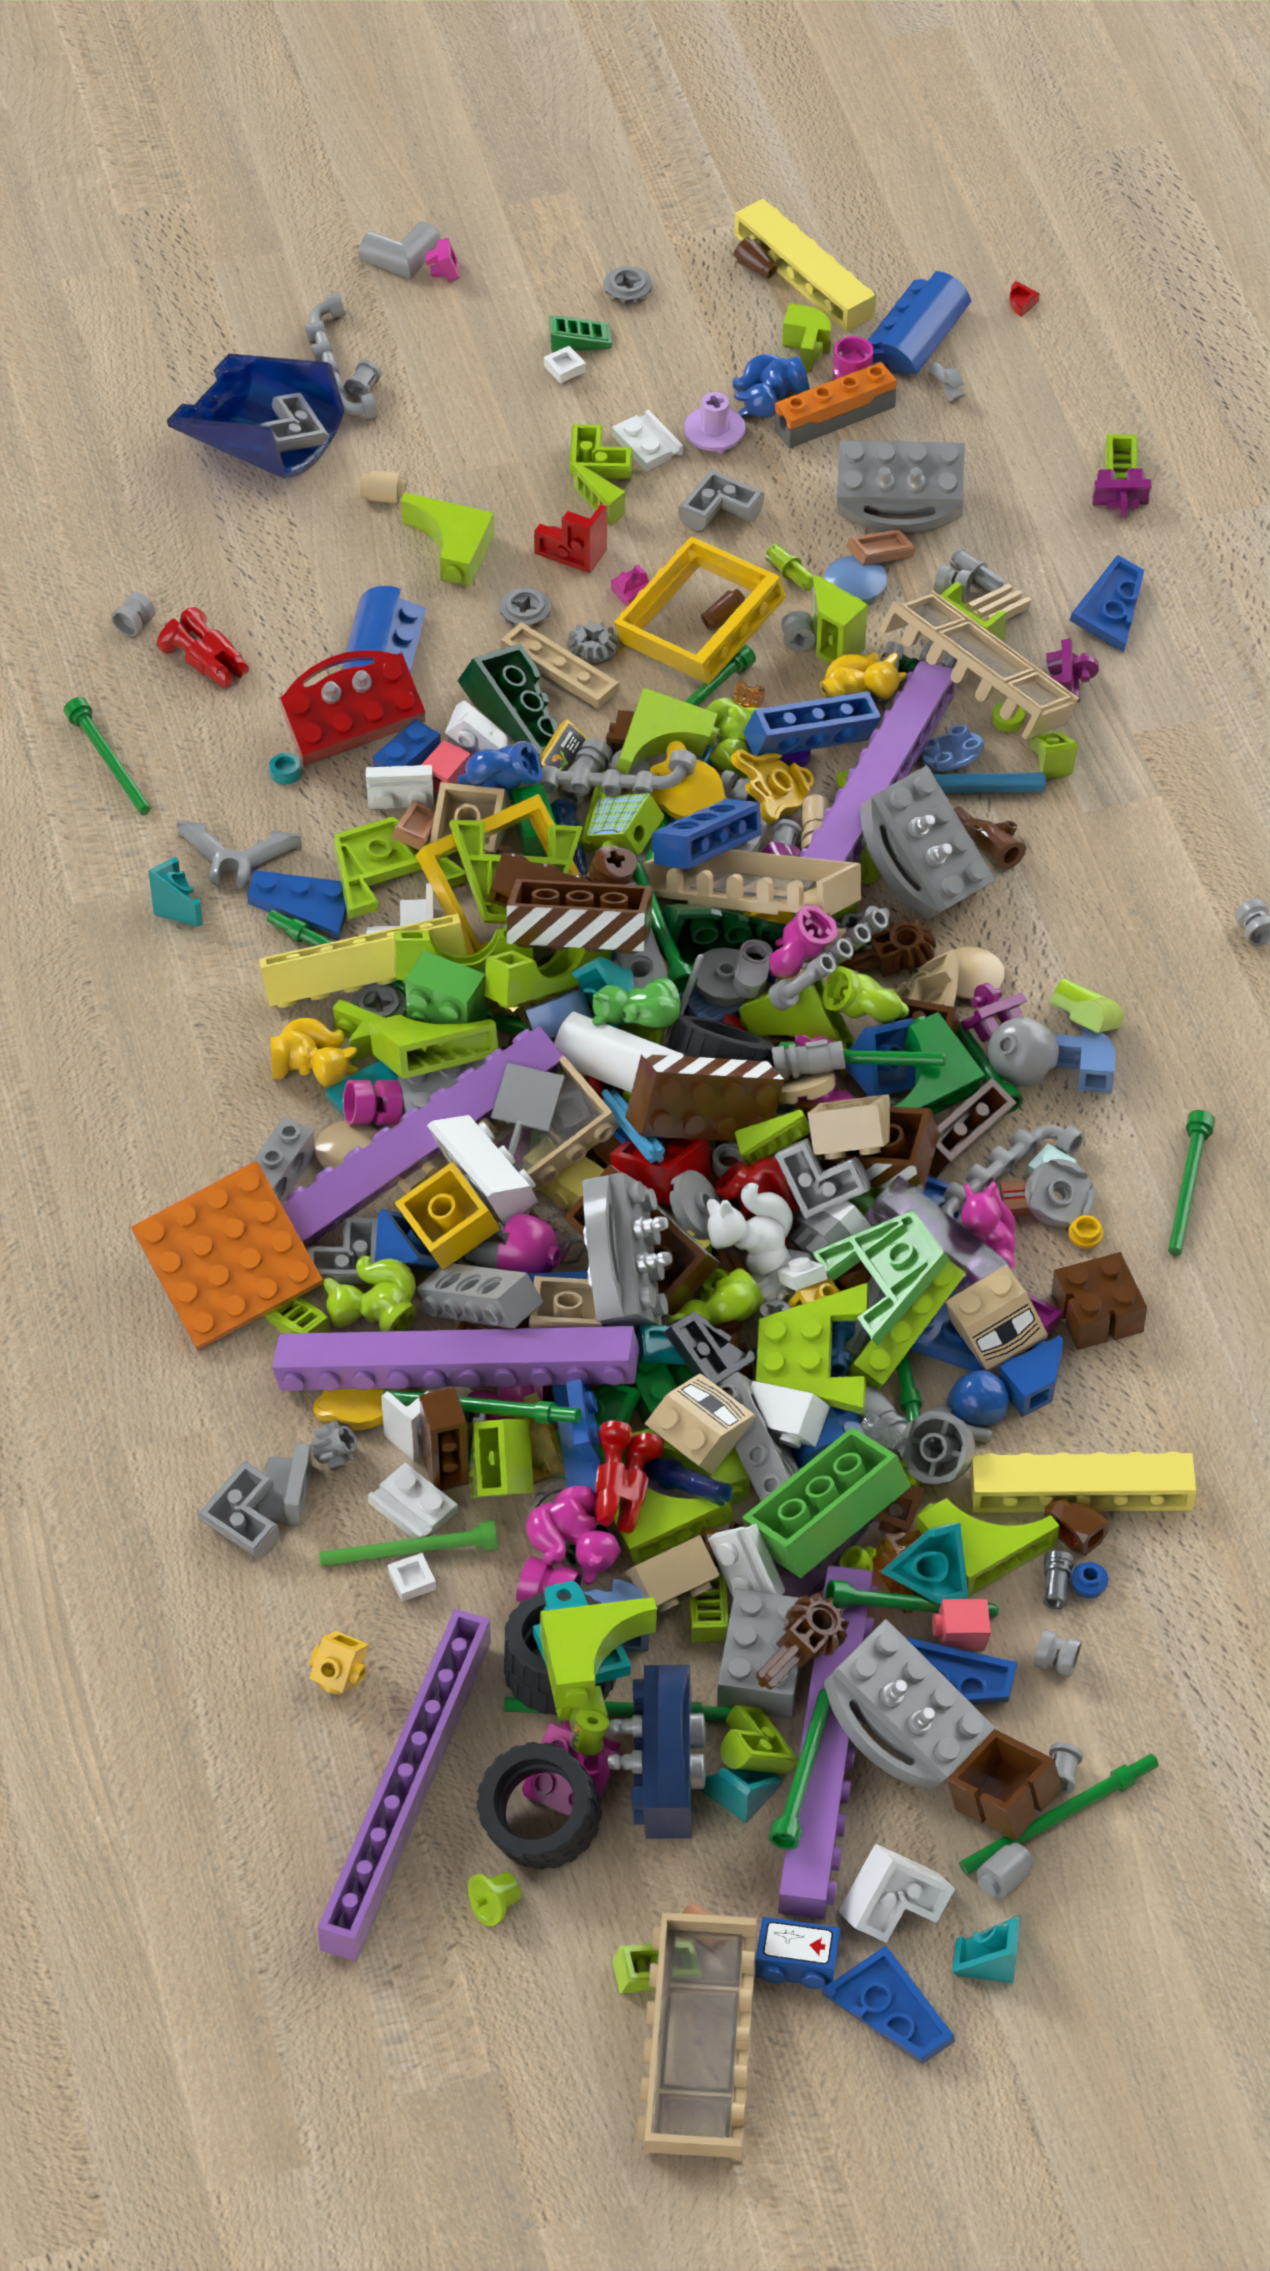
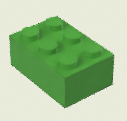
M423 951L405 978L407 1018L432 1024H461L487 1020L485 973Z

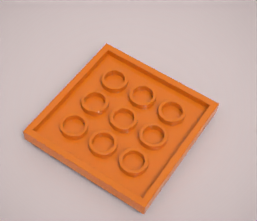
M257 1160L131 1226L136 1239L197 1351L324 1284L320 1273Z

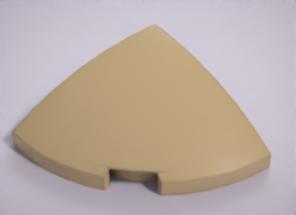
M953 949L931 959L918 968L919 973L912 976L908 983L903 981L895 989V993L902 998L953 1007L958 986L957 952Z

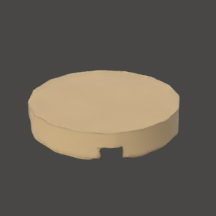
M834 1071L812 1075L803 1074L799 1075V1079H793V1076H789L788 1080L783 1082L778 1103L796 1104V1102H799L798 1097L807 1095V1100H815L828 1094L836 1085Z

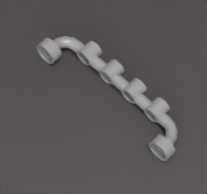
M339 292L327 294L328 301H324L312 309L310 324L305 325L309 343L314 341L317 343L311 345L315 362H323L322 365H318L322 383H330V385L325 386L329 404L336 402L339 409L346 414H364L366 420L378 417V411L373 393L361 395V402L351 403L347 399L344 384L341 381L338 366L326 335L324 323L321 320L323 315L330 312L332 318L345 314Z
M532 744L539 754V749L534 744ZM678 749L673 751L668 764V768L672 773L667 776H655L649 771H640L637 775H628L616 769H609L605 773H592L589 769L582 767L576 768L574 772L560 771L554 766H545L542 769L543 776L537 783L543 784L545 792L550 794L557 791L559 784L570 785V790L577 795H586L589 792L590 786H602L601 791L607 796L620 795L622 787L633 788L634 794L650 793L652 796L654 789H670L678 785L685 776L693 774L697 758L687 750Z
M869 906L860 912L857 916L858 924L842 935V939L827 947L824 954L809 962L805 972L793 981L784 979L770 987L769 998L771 1003L779 1010H787L795 1005L799 1000V993L814 981H819L832 973L837 965L853 955V951L869 942L871 936L882 931L888 925L890 911L886 907Z
M1043 1125L1030 1133L1023 1128H1019L1010 1139L1012 1148L1007 1151L1003 1147L997 1146L988 1158L990 1166L985 1169L981 1165L975 1164L969 1170L966 1181L974 1194L983 1192V1189L990 1186L991 1182H994L1002 1173L1005 1175L1010 1173L1020 1158L1024 1155L1030 1156L1044 1139L1057 1140L1056 1148L1072 1156L1081 1146L1084 1140V1133L1072 1125L1066 1129L1055 1125ZM954 1182L945 1191L944 1200L946 1202L940 1209L939 1219L942 1226L948 1231L946 1239L958 1248H961L969 1241L973 1230L962 1224L961 1217L956 1220L953 1217L956 1211H962L967 1200L964 1187Z

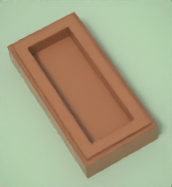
M899 529L851 537L846 545L847 549L862 566L913 557L916 549Z
M412 801L395 827L391 838L420 850L431 837L435 809Z

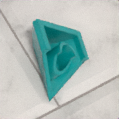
M177 857L171 858L148 870L153 913L196 927L203 925L201 902L199 898L191 899L189 894L193 893L194 889L189 887L185 872H180Z
M602 957L572 972L575 979L577 978L579 989L583 988L588 1005L592 1009L593 994L597 993L604 986H618L628 994L634 988L632 971ZM622 1021V1022H620V1023H618V1024H609V1023H606V1024H607V1025H610V1026H612V1027H616V1026H618V1025L624 1023L625 1021Z
M951 1523L928 1529L880 1572L937 1604H941L943 1599L969 1597L961 1524Z
M723 1767L718 1773L706 1776L704 1789L699 1790L747 1823L781 1786L783 1779L774 1773L731 1768L727 1770Z
M1020 1914L980 1933L976 1931L974 1936L966 1939L963 1936L956 1938L952 1973L959 1977L1013 1983L1018 1949Z

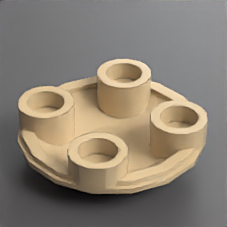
M965 946L954 949L958 954V986L956 996L963 999L974 998L975 988L984 983L991 984L995 989L1000 988L1004 981V968L1000 959L993 953L979 947Z
M346 1121L332 1124L318 1136L315 1143L316 1158L325 1169L329 1166L335 1169L345 1162L343 1158L351 1150L358 1146L363 1149L372 1143V1137L378 1131L370 1125H348Z

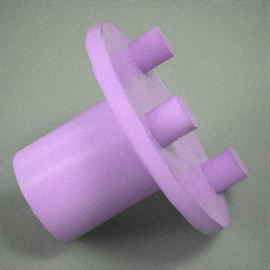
M711 392L702 398L701 408L694 410L687 416L684 423L686 438L696 447L724 454L727 449L735 447L743 439L745 423L738 412L729 408V399L726 395L719 392Z

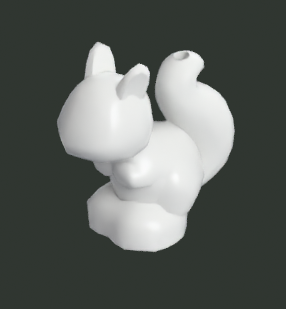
M749 1183L744 1186L741 1191L742 1202L750 1212L756 1214L755 1217L748 1221L745 1220L738 1210L731 1206L728 1200H723L719 1204L715 1199H709L707 1209L710 1218L708 1219L707 1230L712 1247L721 1249L735 1245L738 1249H746L749 1252L746 1258V1265L751 1274L765 1275L776 1270L786 1260L788 1250L785 1247V1238L790 1231L793 1218L788 1203L781 1196L772 1192L758 1194L759 1186L756 1183Z

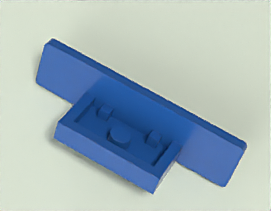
M581 1379L566 1382V1385H553L557 1406L579 1408L582 1411L580 1423L558 1421L567 1488L587 1486L596 1493L597 1468L601 1465L598 1436L600 1428L598 1423L595 1422L594 1415L595 1412H598L595 1395L591 1391L590 1384L583 1385Z

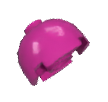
M517 1212L511 1216L503 1231L509 1233L506 1244L499 1243L497 1269L525 1272L527 1274L551 1273L553 1268L558 1267L562 1256L561 1247H558V1238L552 1226L543 1219Z

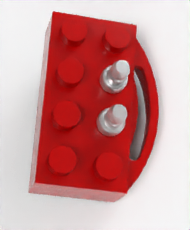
M360 650L332 656L306 670L290 685L284 695L280 696L281 710L303 766L400 732L415 719L422 723L426 722L425 709L403 653L393 654L384 651ZM353 661H374V663L366 666L351 667L337 671L321 679L316 684L308 687L304 686L312 677L335 665Z

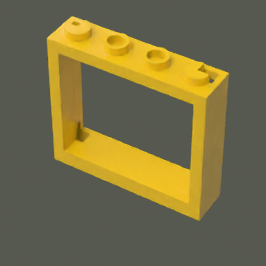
M691 536L676 551L675 555L666 565L658 570L656 576L648 585L639 591L636 598L614 621L620 643L709 685L783 602L786 595L780 576ZM701 567L751 590L752 593L695 655L643 629L692 574Z
M539 794L480 820L484 822L485 838L529 819L548 856L547 828L555 824ZM449 834L423 846L415 856L446 916L458 913L467 954L471 955L485 948L491 940L483 944L479 943L437 860L458 851L453 834ZM572 859L568 874L573 876L580 875Z

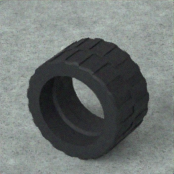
M687 1015L679 1016L678 1020L674 1023L667 1048L682 1053L686 1057L768 1061L770 1065L773 1058L772 1047H775L770 1041L746 1030L721 1022Z
M538 1593L533 1595L532 1598L521 1602L511 1612L509 1621L506 1622L504 1644L505 1682L512 1691V1695L517 1700H520L524 1706L535 1709L539 1713L557 1716V1708H555L546 1664L543 1658L533 1653V1651L538 1649L533 1636L534 1625L540 1624V1613L544 1611L546 1606L545 1593ZM561 1593L557 1598L561 1601H567L571 1596L567 1593ZM584 1594L588 1605L602 1604L600 1601H596L591 1596ZM616 1679L595 1684V1686H600L604 1700L609 1696V1692L613 1690Z
M528 1742L525 1745H516L509 1748V1751L504 1754L501 1753L495 1758L494 1763L490 1767L488 1766L484 1773V1778L479 1784L477 1810L479 1811V1820L482 1827L487 1831V1836L506 1856L514 1859L520 1865L544 1870V1868L552 1867L554 1869L562 1867L567 1862L571 1863L590 1847L591 1841L599 1831V1822L602 1820V1800L600 1793L596 1789L595 1781L576 1758H573L565 1749L557 1748L553 1744ZM556 1773L568 1781L574 1793L573 1808L568 1820L558 1831L548 1837L536 1840L521 1838L511 1830L506 1820V1808L510 1795L523 1780L532 1775Z

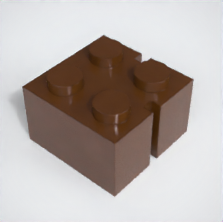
M1121 1252L1054 1270L1051 1296L1057 1308L1064 1312L1062 1319H1066L1065 1326L1077 1350L1107 1342L1111 1314H1114L1111 1331L1113 1340L1144 1332L1147 1305Z
M996 1729L986 1737L947 1780L955 1810L981 1824L986 1820L989 1828L1014 1841L1037 1818L1035 1809L1042 1812L1062 1790L1055 1759Z

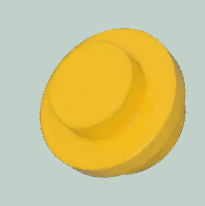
M1082 1215L1076 1218L1069 1226L1068 1236L1075 1246L1091 1249L1097 1247L1102 1242L1104 1229L1097 1218L1090 1215Z

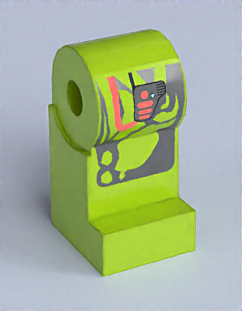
M595 1686L594 1704H586L577 1708L563 1707L556 1709L558 1720H565L570 1723L572 1730L570 1738L571 1747L576 1752L584 1755H596L602 1751L603 1736L609 1726L600 1686Z

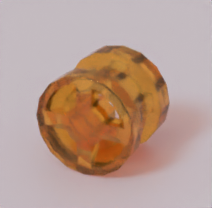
M739 680L736 684L732 700L735 704L744 708H762L765 686L756 685L752 687L748 686L746 682Z

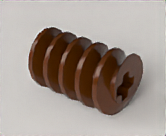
M608 845L601 847L596 851L586 876L594 883L629 884L637 865L636 856L625 848Z

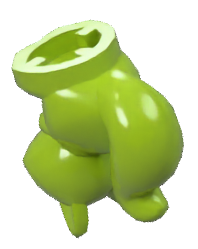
M728 697L717 699L706 708V710L717 713L714 727L719 728V736L717 737V746L710 754V760L715 768L722 772L725 770L736 772L743 779L748 777L732 764L731 755L740 749L749 753L745 745L747 740L743 731L754 710L760 708H744L735 704Z
M842 966L837 967L830 973L822 994L825 1008L835 1012H843L851 1018L857 1019L870 1015L880 1023L895 1021L897 1018H905L909 1012L908 1006L902 1002L894 989L882 988L870 976L856 974L854 971Z
M362 1256L357 1261L356 1271L359 1277L369 1284H375L365 1294L355 1286L340 1285L332 1278L324 1279V1288L328 1293L326 1308L334 1327L341 1328L351 1325L362 1315L370 1323L379 1321L381 1332L408 1331L413 1323L416 1308L410 1301L415 1292V1278L411 1269L398 1260L389 1258L372 1264L370 1256Z
M737 1268L728 1276L716 1282L715 1290L712 1291L707 1302L692 1300L686 1303L678 1314L669 1317L668 1321L669 1323H676L691 1313L696 1312L708 1320L714 1328H716V1324L732 1320L741 1322L760 1309V1306L763 1304V1297L757 1283L749 1273Z

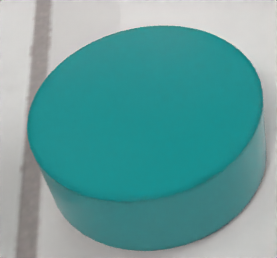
M280 753L272 757L269 762L271 779L276 783L284 785L292 784L299 780L302 775L300 758L292 753Z

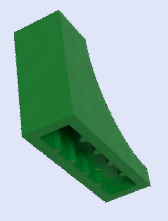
M937 1012L927 1018L920 1016L910 1023L903 1043L908 1052H944L947 1056V1062L945 1066H914L915 1087L904 1100L894 1107L931 1109L933 1115L976 1093L980 1089L985 1074L941 1015Z

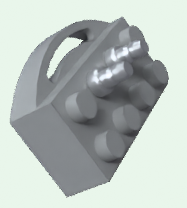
M839 440L838 514L855 524L872 530L884 532L899 529L902 533L927 531L959 519L963 516L965 443ZM871 514L929 516L914 519H888Z
M927 765L883 789L860 805L863 835L878 871L893 892L912 910L927 920H930L996 880Z
M623 1172L582 1180L585 1217L583 1235L588 1250V1281L593 1292L597 1321L607 1327L633 1326L634 1331H638L640 1325L662 1326L661 1316L668 1314V1302L664 1293H658L657 1281L664 1279V1266L672 1263V1256L669 1252L654 1253V1245H659L661 1242L660 1231L668 1228L666 1217L650 1218V1211L657 1208L654 1190L647 1189L646 1186L642 1185L641 1181H636Z
M887 1619L823 1682L834 1715L855 1746L875 1765L888 1774L910 1785L933 1791L995 1728ZM853 1712H854L902 1761H900V1760L896 1759L895 1757H893L892 1755H890L888 1752H886L884 1749H882L875 1741H873V1739H872V1738L865 1732V1730L862 1728V1726L860 1725V1723H859L858 1720L856 1719V1717H855V1715L853 1714Z

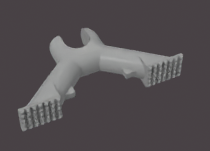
M177 821L178 836L185 837L212 863L209 879L216 886L219 885L222 874L228 871H235L238 873L237 888H242L247 884L252 868L289 850L302 849L301 834L271 831L269 839L265 841L257 840L256 845L244 851L227 850L218 842V835H210L207 832L206 823Z

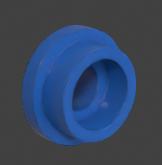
M1093 1562L1081 1563L1072 1572L1071 1584L1081 1597L1089 1599L1098 1597L1108 1586V1573L1099 1564ZM1089 1576V1577H1093V1578H1095V1579H1094V1580H1087L1085 1577Z

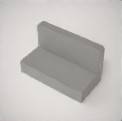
M296 1443L293 1459L268 1458L265 1474L273 1479L274 1487L261 1500L257 1512L274 1523L296 1526L301 1524L312 1469L310 1444Z

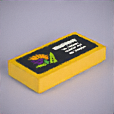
M568 719L559 725L540 755L541 769L545 766H554L560 771H568L569 767H572L575 763V757L585 739H588Z

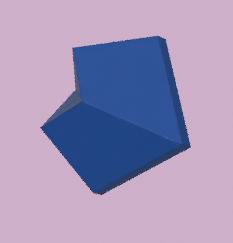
M908 1018L865 1028L849 1050L908 1052L903 1043L909 1030L908 1026L913 1022V1019ZM845 1064L847 1071L869 1097L886 1095L915 1087L914 1066Z
M382 1209L378 1213L375 1262L391 1258L404 1263L413 1270L436 1271L440 1267L402 1213Z

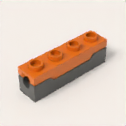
M879 362L776 402L774 430L790 449L892 409L896 403L897 380L884 364Z

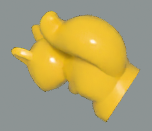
M871 652L869 655L848 654L838 657L828 666L825 679L819 683L823 697L830 698L870 691L879 698L889 699L897 690L900 681L906 678V673H899L895 667L899 658L898 653L890 654L884 661H881V657L877 652Z
M314 1018L295 1019L285 1026L279 1036L270 1037L272 1079L282 1080L289 1071L299 1070L301 1075L306 1076L310 1073V1070H313L317 1081L324 1088H329L342 1081L346 1076L358 1072V1068L349 1065L348 1062L349 1059L357 1054L358 1050L355 1047L337 1049L345 1042V1034L341 1029L332 1032L324 1023Z

